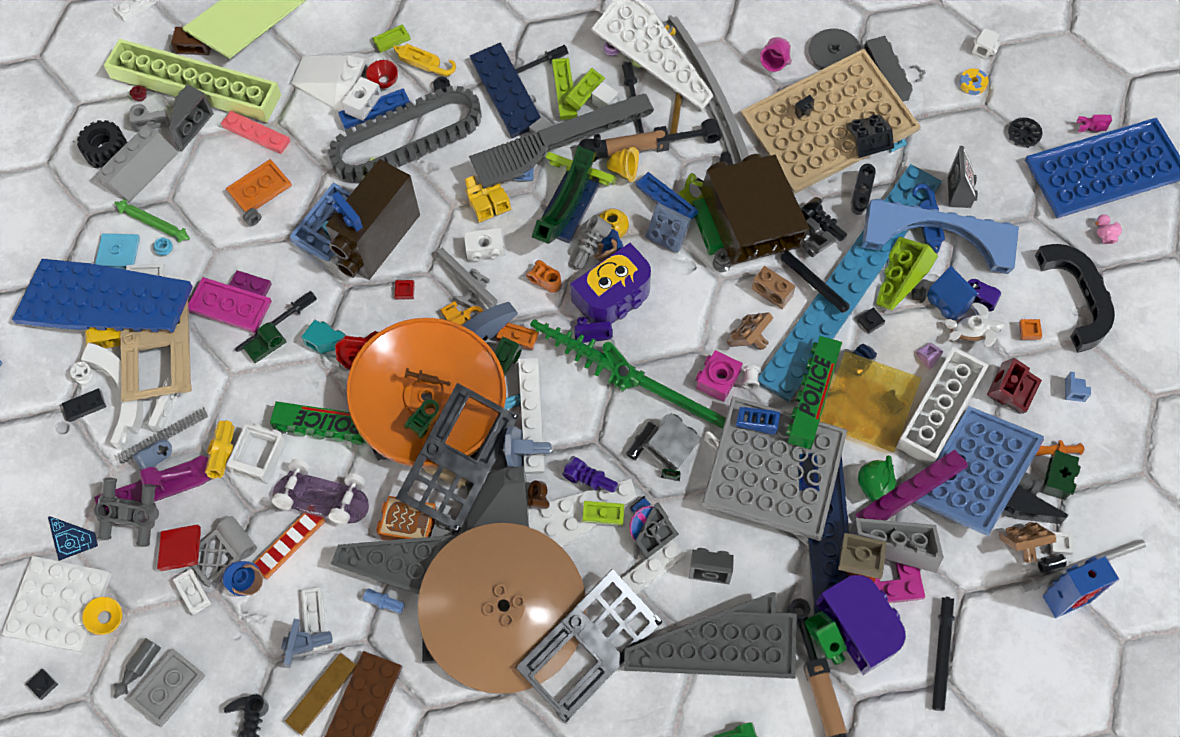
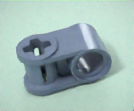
M161 439L138 451L132 458L140 470L155 467L171 455L172 445L168 440ZM159 446H167V453L164 454L163 452H158Z

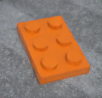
M269 159L228 186L226 190L244 212H248L247 210H250V208H256L257 210L291 187L292 184L275 163Z

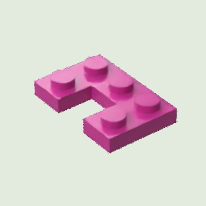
M895 562L899 580L880 582L878 578L865 576L871 579L879 590L885 592L888 597V603L923 600L926 597L919 568Z

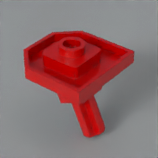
M374 331L365 338L345 335L335 344L336 360L346 369H351L359 351L378 332Z

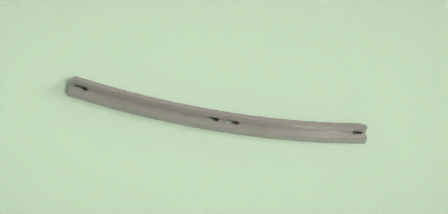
M670 15L668 20L662 24L664 27L669 25L668 33L672 32L671 26L675 28L676 34L672 38L714 95L708 106L714 119L718 121L726 150L731 154V164L740 163L749 154L725 95L688 31L677 16L673 17Z

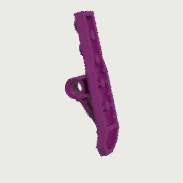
M200 455L190 461L161 471L156 467L142 469L139 472L141 479L116 489L115 496L141 502L142 485L153 484L156 485L154 502L199 487L211 479L205 473L208 457ZM102 494L94 497L96 504ZM105 505L106 510L109 512L108 506Z

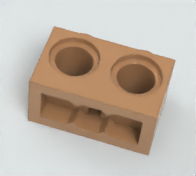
M764 266L753 279L751 290L783 309L793 297L796 286Z

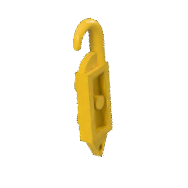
M408 43L404 46H393L400 61L425 71H431L441 76H450L456 71V63L449 59V63H451L452 67L445 70L439 67L440 60L435 54Z

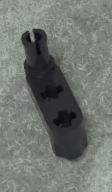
M863 164L857 173L851 201V210L856 215L863 214L869 204L876 169L872 164ZM865 186V190L867 189L868 191L861 193V190H858V188Z

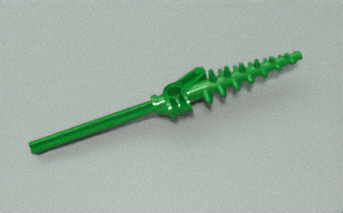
M536 319L531 321L530 326L535 328L536 332L540 331L545 334V339L552 338L556 340V347H559L560 344L566 346V354H569L571 350L577 352L575 361L578 362L582 356L587 358L584 368L588 369L592 362L598 364L595 376L598 377L603 368L612 372L608 380L609 385L614 384L615 388L620 387V390L623 392L627 388H638V386H641L723 429L726 417L645 376L644 371L636 370V367L628 362L615 344L605 342L602 347L603 353L593 348L596 341L593 338L586 345L582 343L583 335H580L576 340L571 338L572 331L570 330L565 335L560 332V327L554 330L549 327L548 323L544 325ZM626 365L629 372L626 376H621L620 368Z

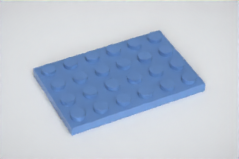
M969 406L936 461L955 449L968 463V467L914 503L989 536L1042 445L1044 436Z

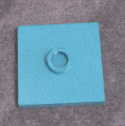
M102 233L95 264L119 269H126L127 265H134L140 240L139 235Z

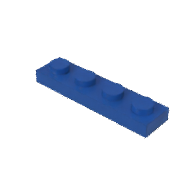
M404 88L381 96L364 121L346 114L345 110L338 112L344 128L348 129L367 120L375 119L379 115H386L385 113L390 110L394 112L396 111L395 108L399 106L405 108V104L410 102Z
M649 172L635 183L639 190L657 204L660 203L691 220L699 214L694 206Z

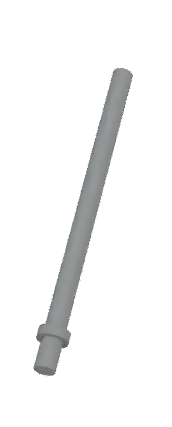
M1139 540L1096 557L1099 559L1106 556L1108 561L1142 549L1146 547V543L1144 540ZM1085 561L1077 563L1075 565H1078L1080 567L1085 564ZM1072 566L1040 578H1031L1029 582L1021 584L1020 589L1023 593L1032 589L1036 591L1040 589V586L1059 579V576L1066 573L1065 570Z

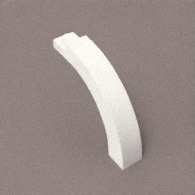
M87 343L81 357L82 362H86L90 368L99 370L114 379L121 395V360L109 350L92 343ZM143 399L122 402L121 400L120 418L110 441L116 449L124 451L126 445L131 440V433L139 434L143 419Z

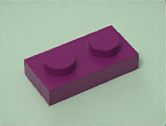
M236 270L229 285L266 297L272 283L270 280Z

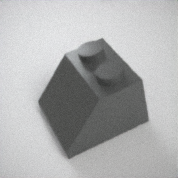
M706 548L693 549L689 579L730 585L733 574L734 555H730L727 551H717L716 553L709 552Z

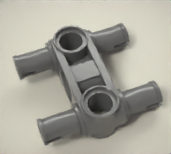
M111 477L103 478V492L94 507V513L98 521H100L98 539H111L112 522L136 526L138 528L136 545L142 547L149 546L151 529L155 526V520L159 516V510L156 503H154L156 485H142L140 502L117 498L115 496L117 479ZM105 505L108 506L109 512L106 510ZM144 512L148 514V519L144 516Z

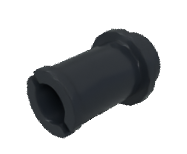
M1059 554L1050 558L1043 557L1038 561L1037 565L1040 572L1048 574L1051 570L1066 567L1067 561L1063 554Z

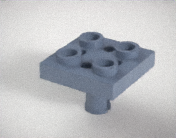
M659 203L655 207L645 237L678 253L691 219Z

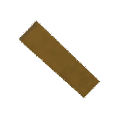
M340 652L285 722L303 736L354 672L356 664Z

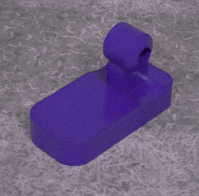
M579 317L577 325L574 326V337L577 340L580 335H583L582 343L590 342L592 338L596 341L609 340L613 337L612 324L608 321L587 324L585 317Z

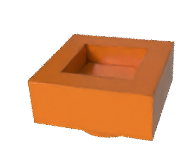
M1021 319L1019 321L1021 340H1040L1042 338L1040 319Z

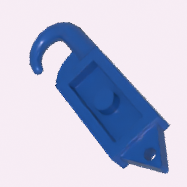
M927 184L916 185L912 191L913 196H916V192L919 189H923L926 191L928 198L919 206L922 209L939 210L933 189ZM922 227L925 244H928L937 254L942 242L945 240L943 229Z

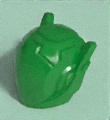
M889 455L886 456V461H869L858 472L859 486L869 501H874L884 496L897 485L892 457Z

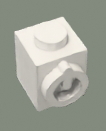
M984 28L981 34L977 33L973 41L975 46L972 54L986 60L989 59L990 55L995 56L1001 44L998 41L1000 34Z

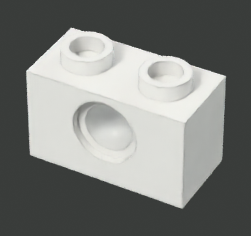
M360 77L353 84L349 94L343 98L342 104L345 113L364 121L381 97L379 84Z
M501 228L464 233L468 261H480L486 258L496 259L505 256Z

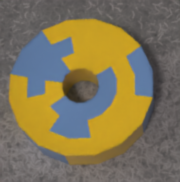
M971 68L961 74L959 85L965 93L979 95L986 90L989 79L982 70Z

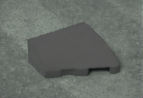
M659 502L653 506L635 540L644 558L650 557L664 547L663 545L679 535Z

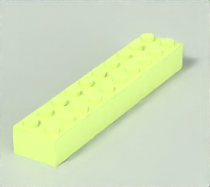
M123 39L118 40L104 64L107 73L112 79L140 85L141 87L144 86L147 89L175 97L188 84L204 92L211 107L228 112L233 111L239 115L263 122H268L281 97L277 82Z

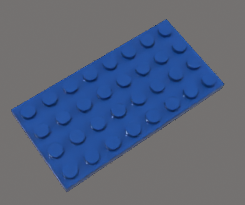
M1157 117L1026 156L1025 159L1057 219L1180 181V155Z

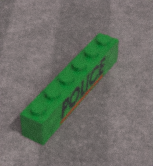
M819 336L818 343H813L811 353L814 356L808 359L806 366L809 373L804 374L801 382L804 389L803 391L799 390L796 399L800 403L798 407L794 406L791 418H794V423H789L786 435H789V444L811 450L841 349V341Z
M275 402L270 424L274 430L282 434L290 432L301 437L310 435L317 439L331 438L336 442L351 441L356 445L368 444L357 431L351 415L347 411Z

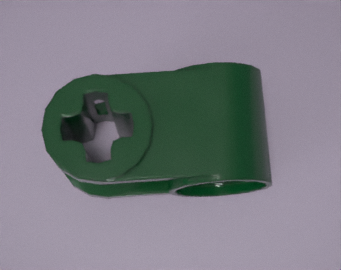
M432 399L425 400L416 412L409 417L404 428L412 430L418 435L419 439H422L439 417L438 403ZM427 408H433L435 412L433 414H427L425 410Z

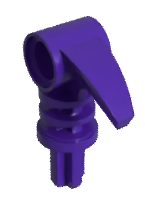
M575 456L570 457L562 473L570 482L578 483L579 481L587 486H591L594 490L602 488L613 493L616 492L618 483L605 477L603 471H597L587 466L584 461Z

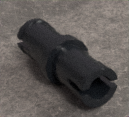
M648 422L642 432L636 435L635 441L626 452L629 458L634 461L637 460L640 453L644 450L641 445L655 429L656 425Z

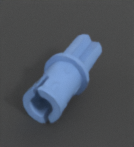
M370 588L364 593L363 600L379 606L380 609L387 608L397 613L403 612L405 604L390 598L387 593L382 594Z

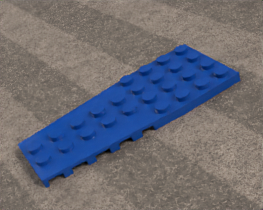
M41 259L12 320L16 324L61 329L89 330V327H96L97 330L114 328L116 331H123L124 328H129L137 332H141V329H150L152 332L169 330L170 333H173L193 286L190 281L92 263Z

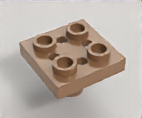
M769 312L746 315L741 320L742 323L739 327L730 333V337L726 342L730 347L748 346L754 343L759 350H763L769 342L761 333L774 317Z
M1030 522L1026 523L1023 527L1006 528L1005 531L999 532V539L1016 551L1023 550V561L1032 563V559L1033 562L1037 561L1035 547L1055 543L1056 535L1038 523Z

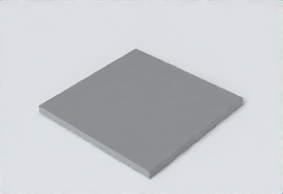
M732 396L702 506L821 541L847 430L819 422L812 448L809 450L788 443L789 435H786L789 423H794V418H791L792 413ZM739 407L780 412L776 434L772 435L737 427ZM744 414L743 421L747 422L748 414ZM752 416L751 422L755 423L756 416ZM760 418V423L763 424L764 418ZM771 419L768 420V424L770 425L772 424ZM807 458L811 460L814 470L807 474V481L811 486L805 483L803 477V462ZM811 473H814L813 482L809 478Z

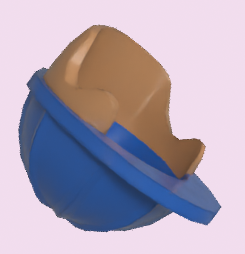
M611 229L609 235L602 238L601 244H598V254H595L594 258L600 262L624 247L615 229Z
M237 561L226 568L222 580L225 588L232 594L246 596L253 595L260 590L263 576L259 571V567L254 563Z

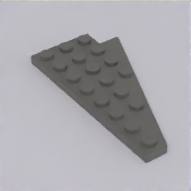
M459 535L339 544L331 565L419 595L423 578L431 562L445 545Z
M770 592L625 648L624 671L795 679L797 613L775 612L776 592Z

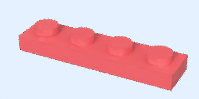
M230 111L221 122L223 128L279 154H282L291 142L288 136L233 111Z

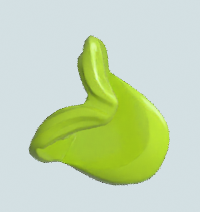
M694 173L688 175L684 189L677 193L691 205L693 200L703 198L702 193L696 198L690 192L691 183L700 187L703 182L697 181Z

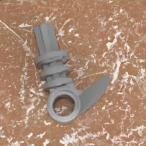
M593 215L583 223L581 231H590V233L586 232L587 238L582 239L584 244L580 243L578 245L580 251L573 262L574 266L582 269L589 255L594 256L595 251L593 248L598 247L596 243H600L599 237L605 238L609 235L612 228L610 223L597 215Z

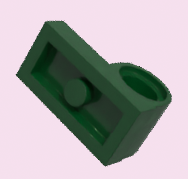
M268 322L259 328V337L243 348L256 364L287 342L272 322Z
M502 337L494 353L500 362L504 377L511 364H515L518 361L522 348L520 344Z

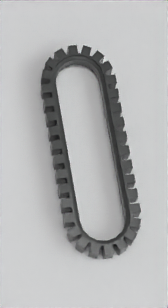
M448 86L445 93L441 88L436 90L435 97L432 93L425 95L426 101H423L422 97L415 99V106L412 102L406 103V110L402 106L395 108L397 114H393L392 110L385 113V119L382 115L375 117L376 123H373L372 119L365 121L367 126L363 128L362 124H358L355 126L356 132L349 128L345 130V137L340 133L335 137L336 141H332L330 144L329 158L332 168L342 179L346 177L347 181L354 182L357 177L358 182H361L364 179V175L368 174L379 159L397 168L396 162H399L401 166L407 164V157H409L410 161L416 160V153H419L421 157L427 155V148H429L430 152L436 151V144H439L441 148L447 146V139H449L450 143L456 142V135H459L461 139L467 137L466 130L473 133L476 130L475 126H479L481 123L482 112L479 98L476 94L473 95V91L470 89L464 92V87L457 86L456 91H453V86ZM462 103L470 109L468 115L461 121L364 164L349 165L342 160L344 152L350 147L444 105Z

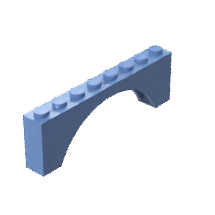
M871 199L867 205L862 248L880 251L891 238L903 231L918 227H935L954 232L968 240L984 257L990 271L1009 274L1015 268L1019 226H1015L1012 223H998L992 219H976L975 216H960L954 212H939L937 209L927 210L916 205L905 206L899 202H884L882 199Z

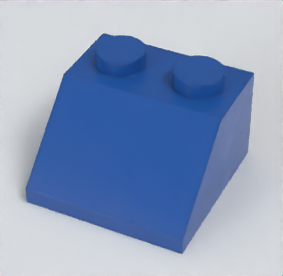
M950 266L933 283L926 296L929 302L935 305L945 318L955 321L969 311L978 292Z

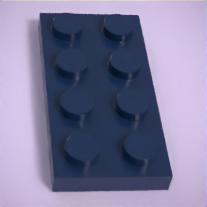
M569 171L565 172L543 216L556 201ZM589 179L575 212L567 226L556 239L570 244L599 188V182Z

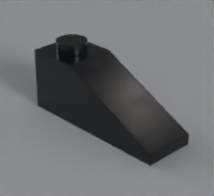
M1017 486L1002 512L1003 515L1018 520L1062 524L1069 515L1020 486Z

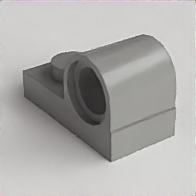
M135 104L130 108V123L135 132L141 130L145 125L153 129L170 126V119L165 110L149 113L143 104Z

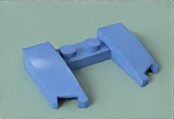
M334 182L290 235L293 244L327 262L336 254L329 247L331 241L320 235L319 231L322 229V224L328 221L335 213L332 206L334 201L331 195L339 192L345 200L351 195L350 192Z

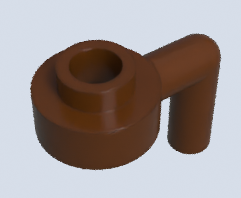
M534 480L530 483L528 487L529 506L543 509L549 508L550 503L546 498L548 490L545 482Z

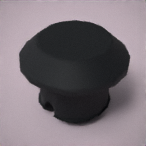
M923 286L921 289H912L911 298L923 303L926 298V289Z

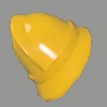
M629 147L628 149L613 153L606 163L607 169L622 175L629 182H633L638 170L639 151L635 147Z

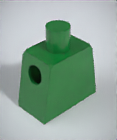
M823 611L806 619L804 623L820 652L826 658L831 659L834 665L844 662L845 657L842 652L846 651L847 647L835 622Z

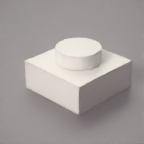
M1052 532L1056 535V542L1050 544L1051 554L1072 555L1074 553L1073 534Z

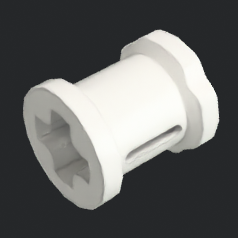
M756 365L744 366L745 380L742 382V387L749 390L758 389L760 386L758 374L761 373V368Z

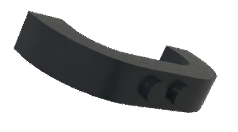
M1064 244L1040 246L1035 254V258L1041 271L1063 269L1071 273L1077 280L1091 311L1093 322L1089 325L1075 328L1070 336L1077 353L1096 347L1108 334L1115 319L1111 294L1106 290L1103 277L1099 274L1093 261L1085 253L1072 246Z

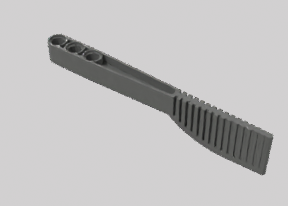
M640 94L539 130L537 133L529 134V136L525 135L523 138L520 137L514 141L512 140L500 146L498 145L497 147L470 155L469 158L483 189L526 173L544 157L548 149L646 117L653 113L654 108L647 94Z

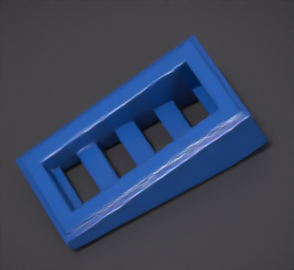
M739 407L736 426L775 435L778 429L780 412ZM744 414H748L747 422L743 421ZM752 416H756L755 423L751 422ZM760 418H764L763 424L760 423ZM769 419L772 420V424H771V425L768 424V420H769Z

